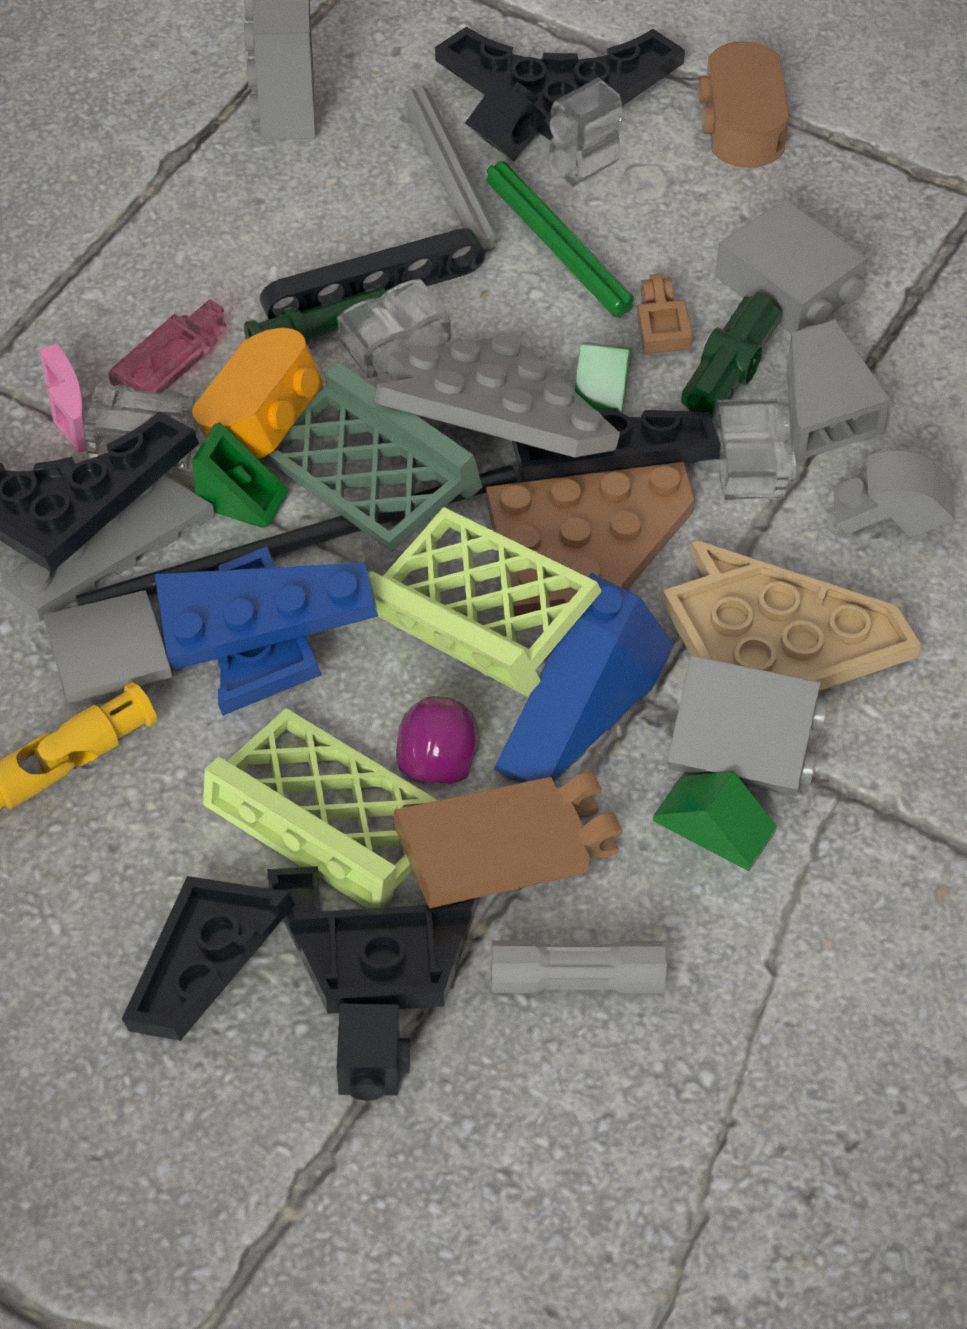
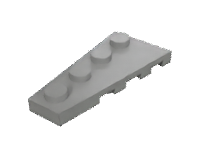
M163 475L53 572L26 558L0 582L1 597L41 622L44 620V614L59 611L76 601V595L96 589L95 582L112 572L123 573L136 565L135 558L156 545L163 549L179 539L178 532L195 522L201 526L213 519V504Z

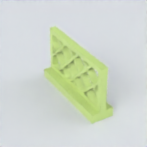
M445 507L440 510L383 576L374 571L369 573L379 618L526 697L541 682L535 670L602 592L596 581ZM449 527L461 533V543L436 549V542ZM491 549L498 551V562L473 568L472 554ZM463 557L464 571L438 577L437 564ZM428 567L429 580L409 586L401 583L411 571ZM528 568L537 570V581L511 587L510 573ZM501 576L502 590L476 597V582ZM465 586L466 600L447 605L440 603V592ZM568 587L578 591L568 603L550 607V592ZM540 595L541 610L514 617L513 602ZM501 605L504 606V620L485 625L478 623V611ZM543 625V633L529 649L517 643L516 631Z
M287 708L279 713L231 758L226 761L218 756L204 771L203 805L300 867L318 866L319 879L367 909L388 907L392 903L394 889L413 869L403 846L404 856L395 865L373 852L372 847L401 846L402 844L396 831L369 832L366 817L394 816L395 809L437 801V799ZM288 730L303 739L306 747L276 749L275 740ZM339 761L348 767L349 774L320 775L317 762ZM309 762L311 776L281 778L279 764ZM270 764L272 778L255 779L242 770L250 765ZM381 787L392 794L393 801L363 802L361 788ZM352 789L354 803L325 805L322 790ZM314 791L316 805L298 806L284 797V793ZM357 818L360 833L344 834L329 825L328 820Z

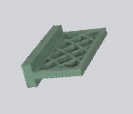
M340 362L335 363L324 372L327 385L314 396L277 446L279 448L287 440L304 438L303 451L281 453L276 448L272 453L263 457L391 552L457 495L460 494L469 500L482 488L477 464L472 453L417 415L377 404L375 402L377 388ZM329 405L340 412V421L314 423V418ZM369 432L373 435L372 445L347 447L348 434ZM339 435L338 448L312 450L314 437ZM403 456L407 459V469L380 471L381 458ZM372 459V472L345 474L346 461ZM337 462L336 475L314 477L311 475L312 464ZM437 480L443 484L433 494L414 496L415 482ZM406 483L405 497L379 499L380 485ZM371 486L370 500L348 502L344 499V490L346 488ZM405 511V518L390 531L378 523V513Z

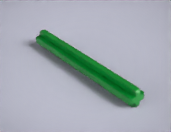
M499 161L495 166L491 165L487 169V183L614 317H621L624 313H629L633 309L634 296L506 162Z

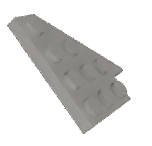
M496 334L493 338L473 341L456 340L452 344L432 347L414 346L410 350L389 353L386 371L396 380L377 383L375 402L379 405L571 457L616 450L620 432L606 421L597 410L593 409L571 386L558 377L545 362L523 345L519 338L510 334Z

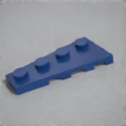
M365 562L155 574L167 659L173 670L378 617L371 578Z

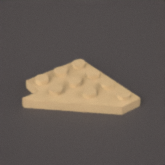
M699 540L691 543L690 557L702 578L664 589L662 592L661 603L690 655L820 682L819 691L918 658L922 646L897 605Z

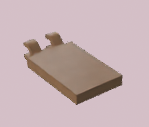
M591 772L573 777L560 788H556L551 777L395 809L393 825L429 908L588 873L591 858H607L618 853L619 848L613 836L622 834V828L614 813L598 815L583 826L579 817H587L598 812V806L592 795L601 794L602 792L595 774Z

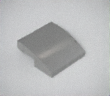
M146 590L43 615L67 703L124 690V686L130 682L140 686L172 678L166 651Z

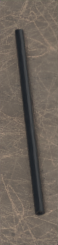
M512 465L479 474L482 488L472 497L486 493V487L517 483ZM441 486L417 492L414 496L433 494ZM459 494L448 504L461 501L466 498ZM405 511L378 513V523L380 525L405 518ZM341 515L76 595V601L78 606L144 590H146L147 595L157 593L155 574L219 571V565L266 546L273 558L362 530Z

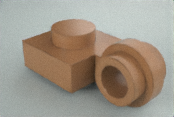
M660 273L650 274V279L641 280L642 304L637 305V321L643 354L691 350L692 332L685 300L673 301V286L670 277L662 278Z

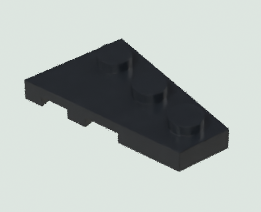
M187 876L122 1017V1021L128 1031L181 1041L295 906L290 893Z

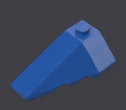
M590 573L588 578L596 581L602 592L552 650L539 676L541 682L530 694L494 767L495 771L519 783L551 777L553 782L560 778L604 732L609 731L620 721L624 713L638 700L641 701L653 689L674 645L638 595L593 573Z

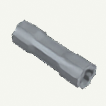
M492 940V993H537L541 990H615L620 993L665 994L667 958L664 941H619L615 944H542L535 940Z

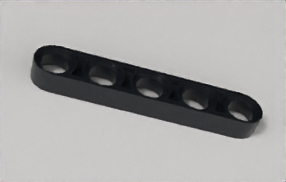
M466 228L456 229L278 279L263 289L259 301L269 320L281 316L282 311L289 307L297 308L302 312L372 289L378 285H381L388 297L468 275L481 266L486 254L478 237L472 230ZM471 246V249L463 256L452 258L459 249ZM428 259L420 268L412 271L408 270L414 262ZM379 271L383 272L377 280L363 283L369 275ZM332 284L339 285L337 289L330 294L324 296L318 295L320 291H322L325 287H328ZM286 297H294L288 305L282 308H273L278 301Z

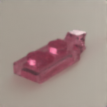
M209 299L189 317L187 315L179 317L174 313L110 369V372H108L110 384L147 407L212 350L218 342L217 337L226 328L224 308Z

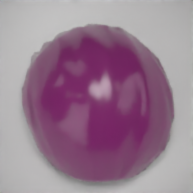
M429 696L414 704L404 714L398 730L396 758L399 770L415 780L431 783L453 784L454 782L466 779L470 772L473 756L478 750L480 739L477 722L473 713L464 704L450 697Z

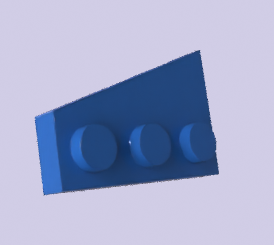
M266 546L219 565V571L275 568L276 566ZM306 636L218 658V665L221 670L218 706L224 716L321 676L322 674Z

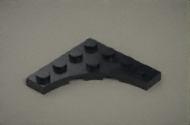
M468 27L463 28L435 47L436 62L484 95L497 78L511 88L518 82L538 97L534 105L547 117L537 132L560 148L683 65L685 49L654 29L626 43L607 48V54L604 56L579 59L577 53H543L542 59L513 54V47L493 41Z
M159 411L131 432L106 444L108 452L95 458L83 460L76 464L73 457L35 463L33 471L5 470L3 463H0V541L48 571L53 572L199 444L194 429Z

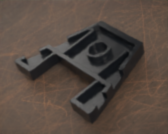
M318 866L267 869L269 889L289 892L295 903V906L284 917L283 921L327 1014L339 1013L340 1004L399 1005V1009L445 1006L480 897L429 908L428 905L320 911Z

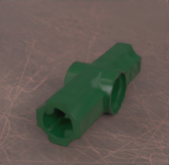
M758 292L751 297L744 296L723 329L717 327L712 331L705 344L700 365L682 391L681 403L689 411L710 412L711 418H719L739 385H748L753 379L762 358L763 348L781 319L782 311L776 307L771 297Z

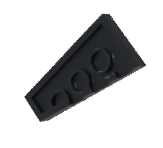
M598 408V412L620 432L616 450L580 457H571L512 441L523 482L676 462L696 463L698 461L720 459L721 442L710 412L645 410L641 417H628L618 412V409Z

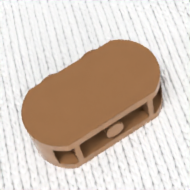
M732 42L715 49L708 58L707 76H699L698 82L699 103H707V106H703L702 132L703 134H710L712 153L722 161L738 167L752 168L770 164L784 153L786 130L789 121L780 55L771 48L754 42Z

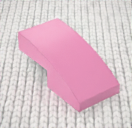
M56 342L39 351L45 384L49 388L47 390L53 423L80 453L87 449L88 443L81 390L70 361Z

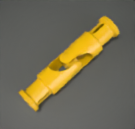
M133 682L126 684L123 688L124 692L100 707L92 704L70 717L57 731L46 733L0 759V810L5 807L9 810L14 809L67 776L74 767L96 760L116 748L120 738L140 726L151 727L156 724V712L141 687ZM35 754L39 762V769L43 774L27 773L21 766L29 757Z

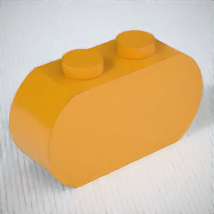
M290 328L266 330L242 342L194 404L192 414L204 438H206L212 426L220 422L257 459H260L277 448L324 383L323 376L305 338L300 332Z

